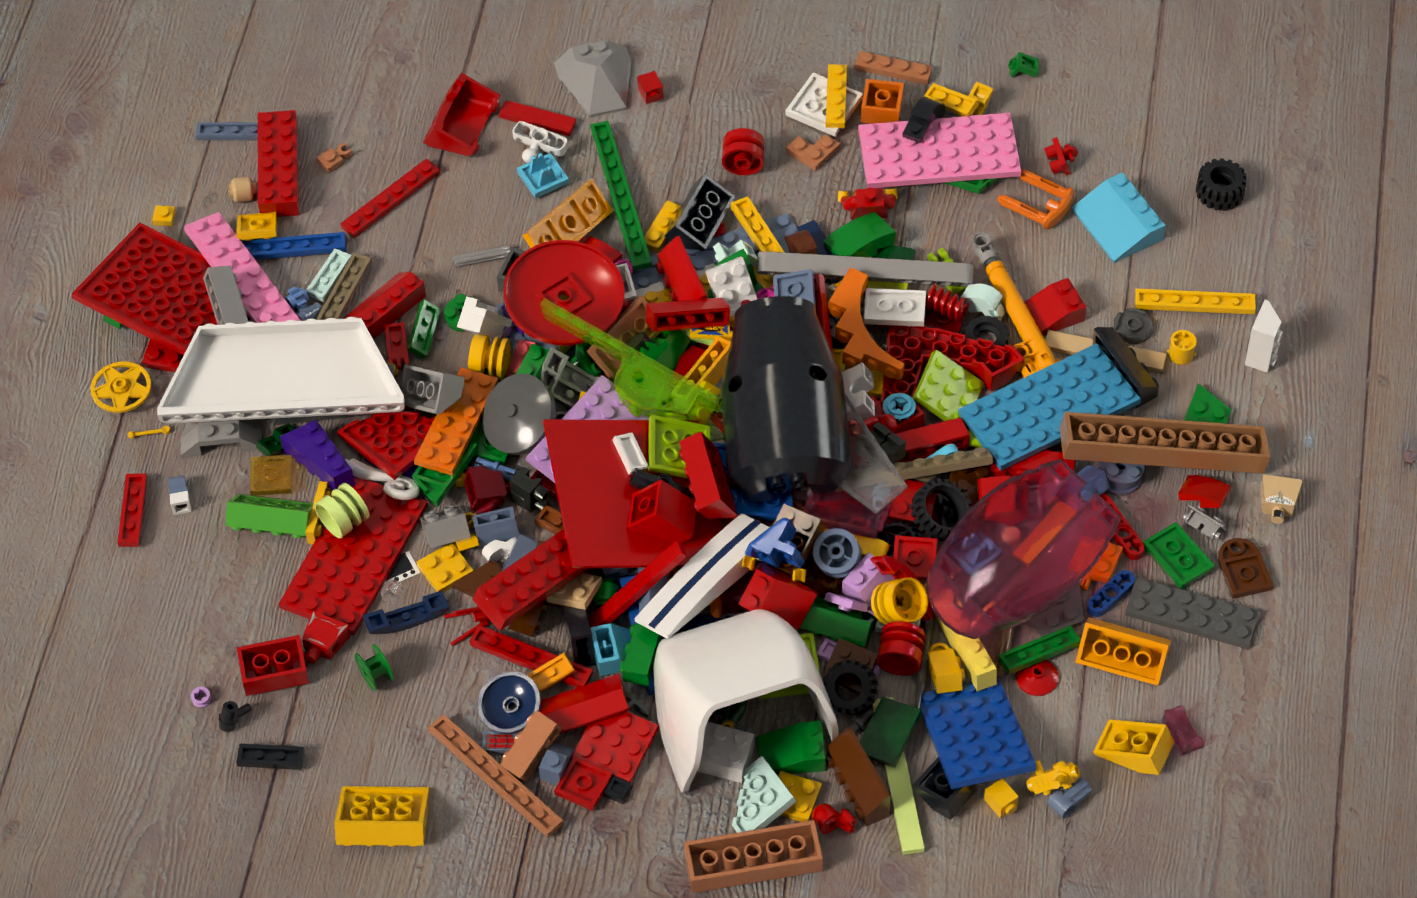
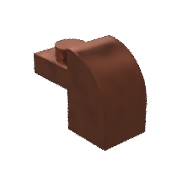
M801 230L784 237L790 253L817 255L815 250L817 246L807 230Z

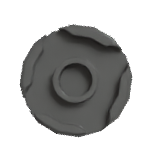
M1129 308L1117 314L1114 319V329L1117 333L1120 332L1123 335L1126 343L1139 344L1148 340L1152 335L1153 320L1145 311Z

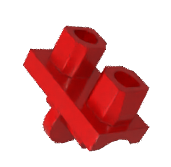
M1058 137L1053 138V144L1044 148L1048 160L1058 157V159L1049 162L1053 174L1064 171L1065 175H1069L1071 172L1067 160L1074 162V158L1078 155V150L1076 147L1070 146V144H1066L1063 149Z

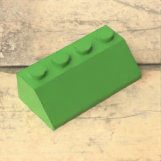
M237 494L227 501L225 526H231L233 530H244V528L252 529L254 533L270 531L273 535L281 536L286 533L292 534L294 538H304L313 503Z

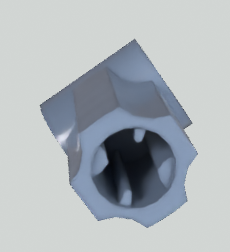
M1079 777L1074 783H1071L1072 787L1064 790L1059 789L1049 797L1047 804L1063 819L1068 817L1075 810L1076 805L1092 793V788L1084 778Z

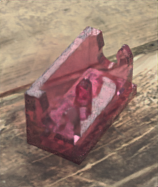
M1180 705L1164 710L1162 721L1164 725H1167L1175 741L1174 743L1183 756L1203 748L1204 744L1202 738L1198 737L1187 718L1184 706Z

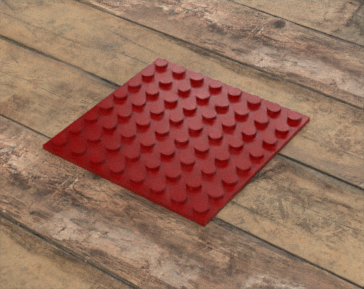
M543 420L572 568L646 567L673 544L669 541L627 529L632 494L640 489L630 486L631 475L628 474L614 445L613 438L633 432L648 464L649 420ZM682 420L699 424V420ZM648 470L646 471L656 476H659L661 474L656 472H650ZM669 475L678 484L689 487V484H691L690 479ZM696 510L693 538L682 542L687 557L676 567H683L712 538L723 530L721 518H706L701 512L698 513Z

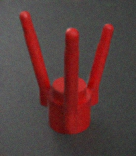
M478 606L456 610L454 613L444 615V618L472 614L474 622H479L478 625L483 627L488 626V620H490ZM478 625L452 641L451 646L473 634Z

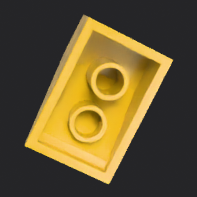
M1109 719L1093 753L1095 756L1139 773L1160 775L1175 741L1167 725Z

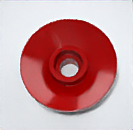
M1047 660L1016 672L1018 686L1022 691L1032 696H1044L1051 693L1056 688L1059 680L1056 667Z

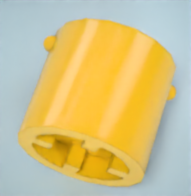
M1178 330L1172 334L1167 353L1170 360L1175 364L1186 365L1196 355L1197 340L1193 333L1187 330Z

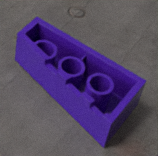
M316 419L280 436L284 453L287 456H292L299 465L305 466L312 475L318 476L320 481L327 482L330 489H338L342 483H347L351 487L356 485L351 467Z

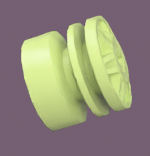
M342 483L338 489H334L331 493L332 497L326 495L314 505L315 511L324 526L335 537L340 539L352 531V524L359 526L362 521H366L370 517L369 510L363 499L347 483Z

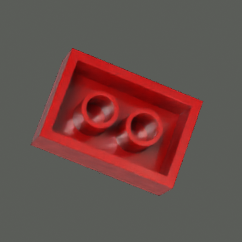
M300 635L236 647L246 696L309 684Z

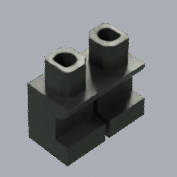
M877 422L873 425L871 432L868 434L862 433L861 441L856 445L855 452L860 457L869 454V462L875 468L880 465L888 468L905 457L906 442L895 433H892L883 424Z
M522 466L510 480L511 501L530 513L534 509L541 512L545 505H550V501L546 499L549 495V490L543 487L541 478L531 479L529 477V470Z

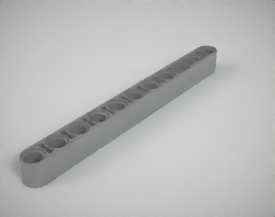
M782 252L758 253L757 273L762 275H780L812 269L814 276L820 273L826 279H843L851 267L867 274L868 281L965 287L973 284L974 265L968 263Z

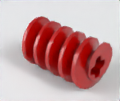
M937 284L932 286L925 302L929 309L934 308L935 312L941 311V314L944 316L948 314L950 319L955 317L956 322L963 320L970 306V302L965 304V297L958 301L957 293L953 297H951L950 290L944 294V287L937 291Z

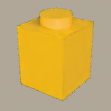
M1003 778L985 789L984 800L999 818L1006 814L1011 815L1016 811L1019 796Z

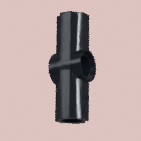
M637 468L632 472L629 481L632 487L641 490L659 480H663L692 499L693 497L689 487L674 482L667 474L656 476Z

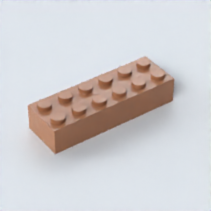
M814 820L683 842L684 857L692 893L823 871V857Z

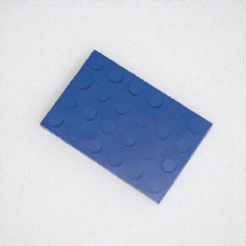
M998 676L997 685L980 691L975 689L972 682L962 684V690L937 694L936 690L922 693L919 709L922 711L921 715L951 790L1036 771V763Z

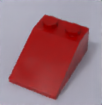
M1069 278L1048 285L1024 302L1043 336L1047 335L1048 330L1059 331L1085 321L1086 305Z
M762 562L756 569L738 604L749 611L763 609L775 613L787 621L793 628L799 629L818 593L796 580L792 581V578Z

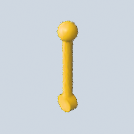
M163 426L162 429L141 432L129 431L128 437L133 439L135 436L148 434H169L170 427Z

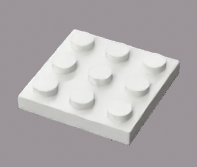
M812 73L785 110V115L836 137L841 128H826L828 78ZM846 87L845 123L863 99V93Z

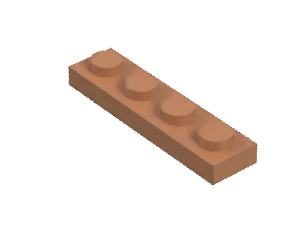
M859 51L855 62V70L928 85L933 67Z

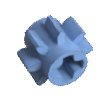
M294 286L287 290L289 295L285 297V300L292 309L297 311L307 307L306 303L309 301V296L304 288L299 289Z

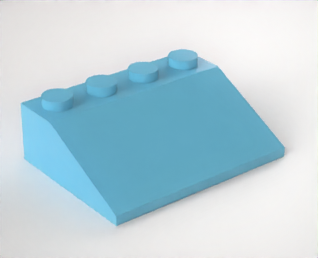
M1123 172L1105 180L1072 207V211L1114 263L1164 239L1166 225Z

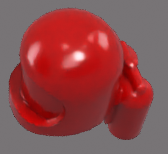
M822 803L816 806L812 812V820L819 826V831L822 834H828L837 827L847 831L849 834L854 833L856 830L854 825L857 823V819L847 809H841L839 813L830 804Z

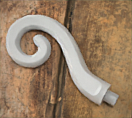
M354 458L350 460L345 459L351 467L354 477L369 481H386L383 491L392 498L411 500L419 495L420 487L406 476L401 475L394 480L380 469L368 466Z

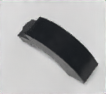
M922 97L910 113V119L902 133L903 137L921 143L932 121L944 117L946 113L945 104L928 97Z

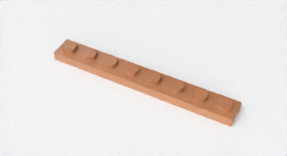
M444 714L428 727L429 733L547 838L563 825V820Z

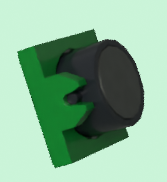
M645 332L635 334L622 348V353L627 360L621 368L625 372L645 373L665 351L669 343L666 339L649 338Z

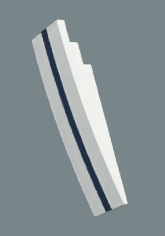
M741 513L712 538L666 583L635 617V622L667 639L670 638L749 571L748 567H741L747 546L770 527Z

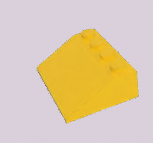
M342 786L334 822L336 845L424 846L429 787Z

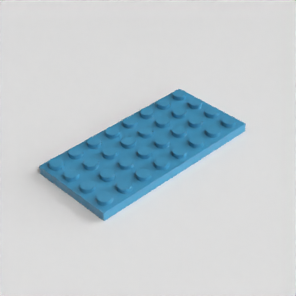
M1096 343L959 408L958 415L982 447L989 449L994 463L1002 471L1060 443L1059 427L1065 412L1118 415L1140 404L1141 398Z

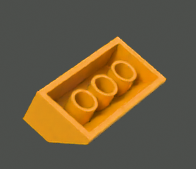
M1089 617L1085 622L1075 663L1158 686L1171 640Z

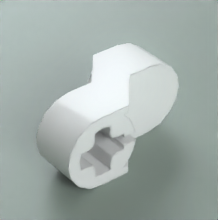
M513 537L506 542L493 540L483 548L482 555L488 562H497L502 558L507 559L517 537Z

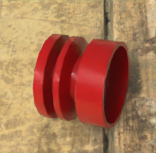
M903 621L885 624L882 628L877 655L878 666L894 675L906 676L917 673L921 669L922 651L924 650L926 638L924 630L915 624Z

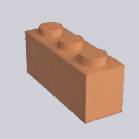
M537 710L528 717L526 727L516 735L515 743L510 750L504 753L500 764L526 782L543 759L546 750L551 747L563 727Z

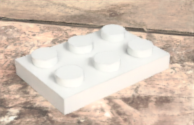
M740 256L705 271L714 298L723 297L730 306V317L734 316L735 311L741 307L743 300H757L743 257Z
M866 288L864 324L924 327L926 291Z

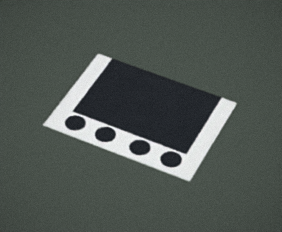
M409 551L400 554L383 584L384 588L421 573Z

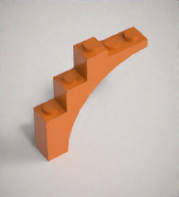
M850 267L828 302V313L835 318H840L835 328V338L842 343H848L843 350L842 363L852 368L863 362L870 370H876L889 378L900 381L904 374L905 364L891 357L870 337L862 320L860 303L867 288L868 275Z

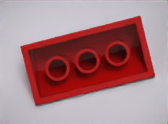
M676 236L657 254L658 263H655L658 274L663 276L664 288L670 292V301L707 299L705 290L680 236Z
M410 271L397 273L342 319L348 317L362 318L371 337L375 339L385 330V324L394 323L426 297L424 282Z
M701 431L679 441L681 447L679 454L686 465L684 471L691 482L689 489L695 496L694 506L697 512H701L706 518L738 517L719 449Z

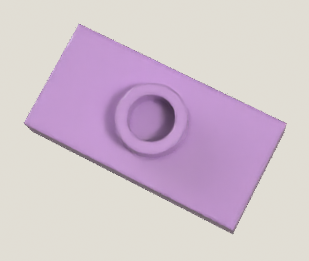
M830 592L825 595L824 600L838 604V609L851 612V609L867 612L868 604Z

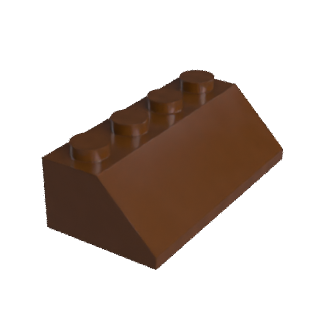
M847 727L827 746L825 762L829 768H833L838 785H842L845 789L844 793L847 801L853 803L858 820H862L867 827L889 817L891 795L852 728Z

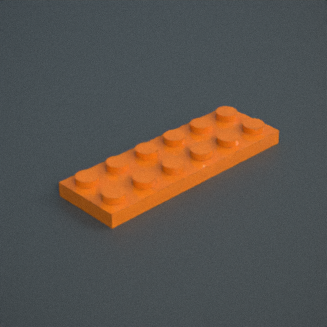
M461 367L457 373V376L465 377V387L461 398L441 414L436 415L414 459V465L453 476L482 417L484 405L489 394L498 384V378Z

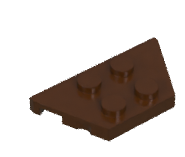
M990 465L949 472V482H955L956 488L960 485L963 488L961 492L968 494L966 500L971 499L972 503L969 506L973 507V510L976 509L980 512L978 479L991 477Z
M490 561L455 581L453 587L474 597L477 589L499 574L503 566Z

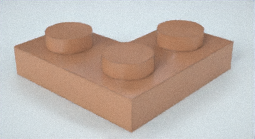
M826 134L814 145L797 136L786 147V152L816 171L840 149V143Z

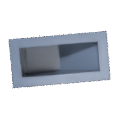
M555 743L548 748L539 766L540 780L558 785L573 759L572 755L575 748L560 743Z

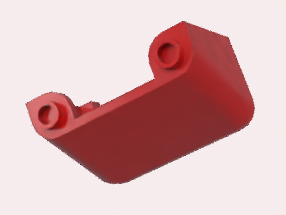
M461 72L444 97L423 143L429 147L468 157L471 154L475 155L480 147L478 145L479 140L477 139L491 112L495 113L500 105L498 100L501 95Z

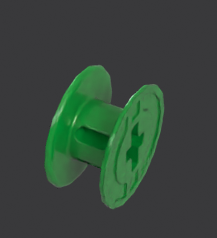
M373 644V657L364 661L359 654L355 653L354 656L363 678L369 687L376 691V678L385 675L389 681L393 682L394 676L385 656L378 646Z

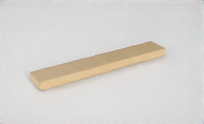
M1048 330L1046 343L1053 352L1073 355L1092 346L1093 339ZM1131 347L1135 351L1138 361L1140 363L1143 362L1148 371L1163 372L1166 353Z

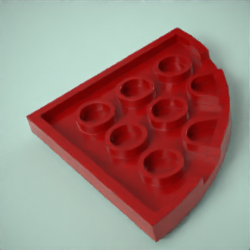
M409 411L375 413L370 418L361 421L357 419L345 425L337 433L339 438L392 479L396 480L414 465V459L435 418L432 417L430 419L419 416L417 412Z

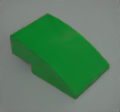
M873 212L841 226L824 239L823 244L835 256L869 258L877 256L878 249L894 245L896 231L878 214Z

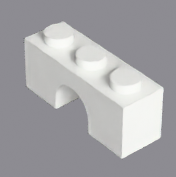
M862 362L842 372L847 419L849 421L856 419L862 422L875 416L874 401L866 393L874 389V377Z

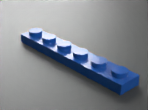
M345 232L241 241L255 260L332 253L334 249L346 252Z

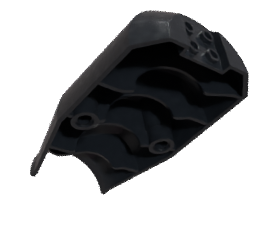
M792 296L767 297L748 302L739 307L734 314L735 324L720 388L728 484L751 503L772 500L771 492L782 494L787 490L804 491L809 487L813 495L832 493L853 469L844 380L816 315V307L809 300Z

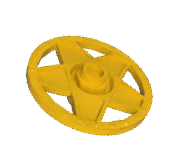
M121 361L109 364L99 370L91 382L90 390L94 402L100 408L113 413H123L142 405L148 398L152 385L148 372L142 366L133 362ZM128 367L130 369L121 374L114 368ZM141 373L146 379V387L137 383ZM104 375L107 383L96 388L98 380ZM112 398L114 407L104 404L99 399ZM129 398H140L135 403L126 406Z

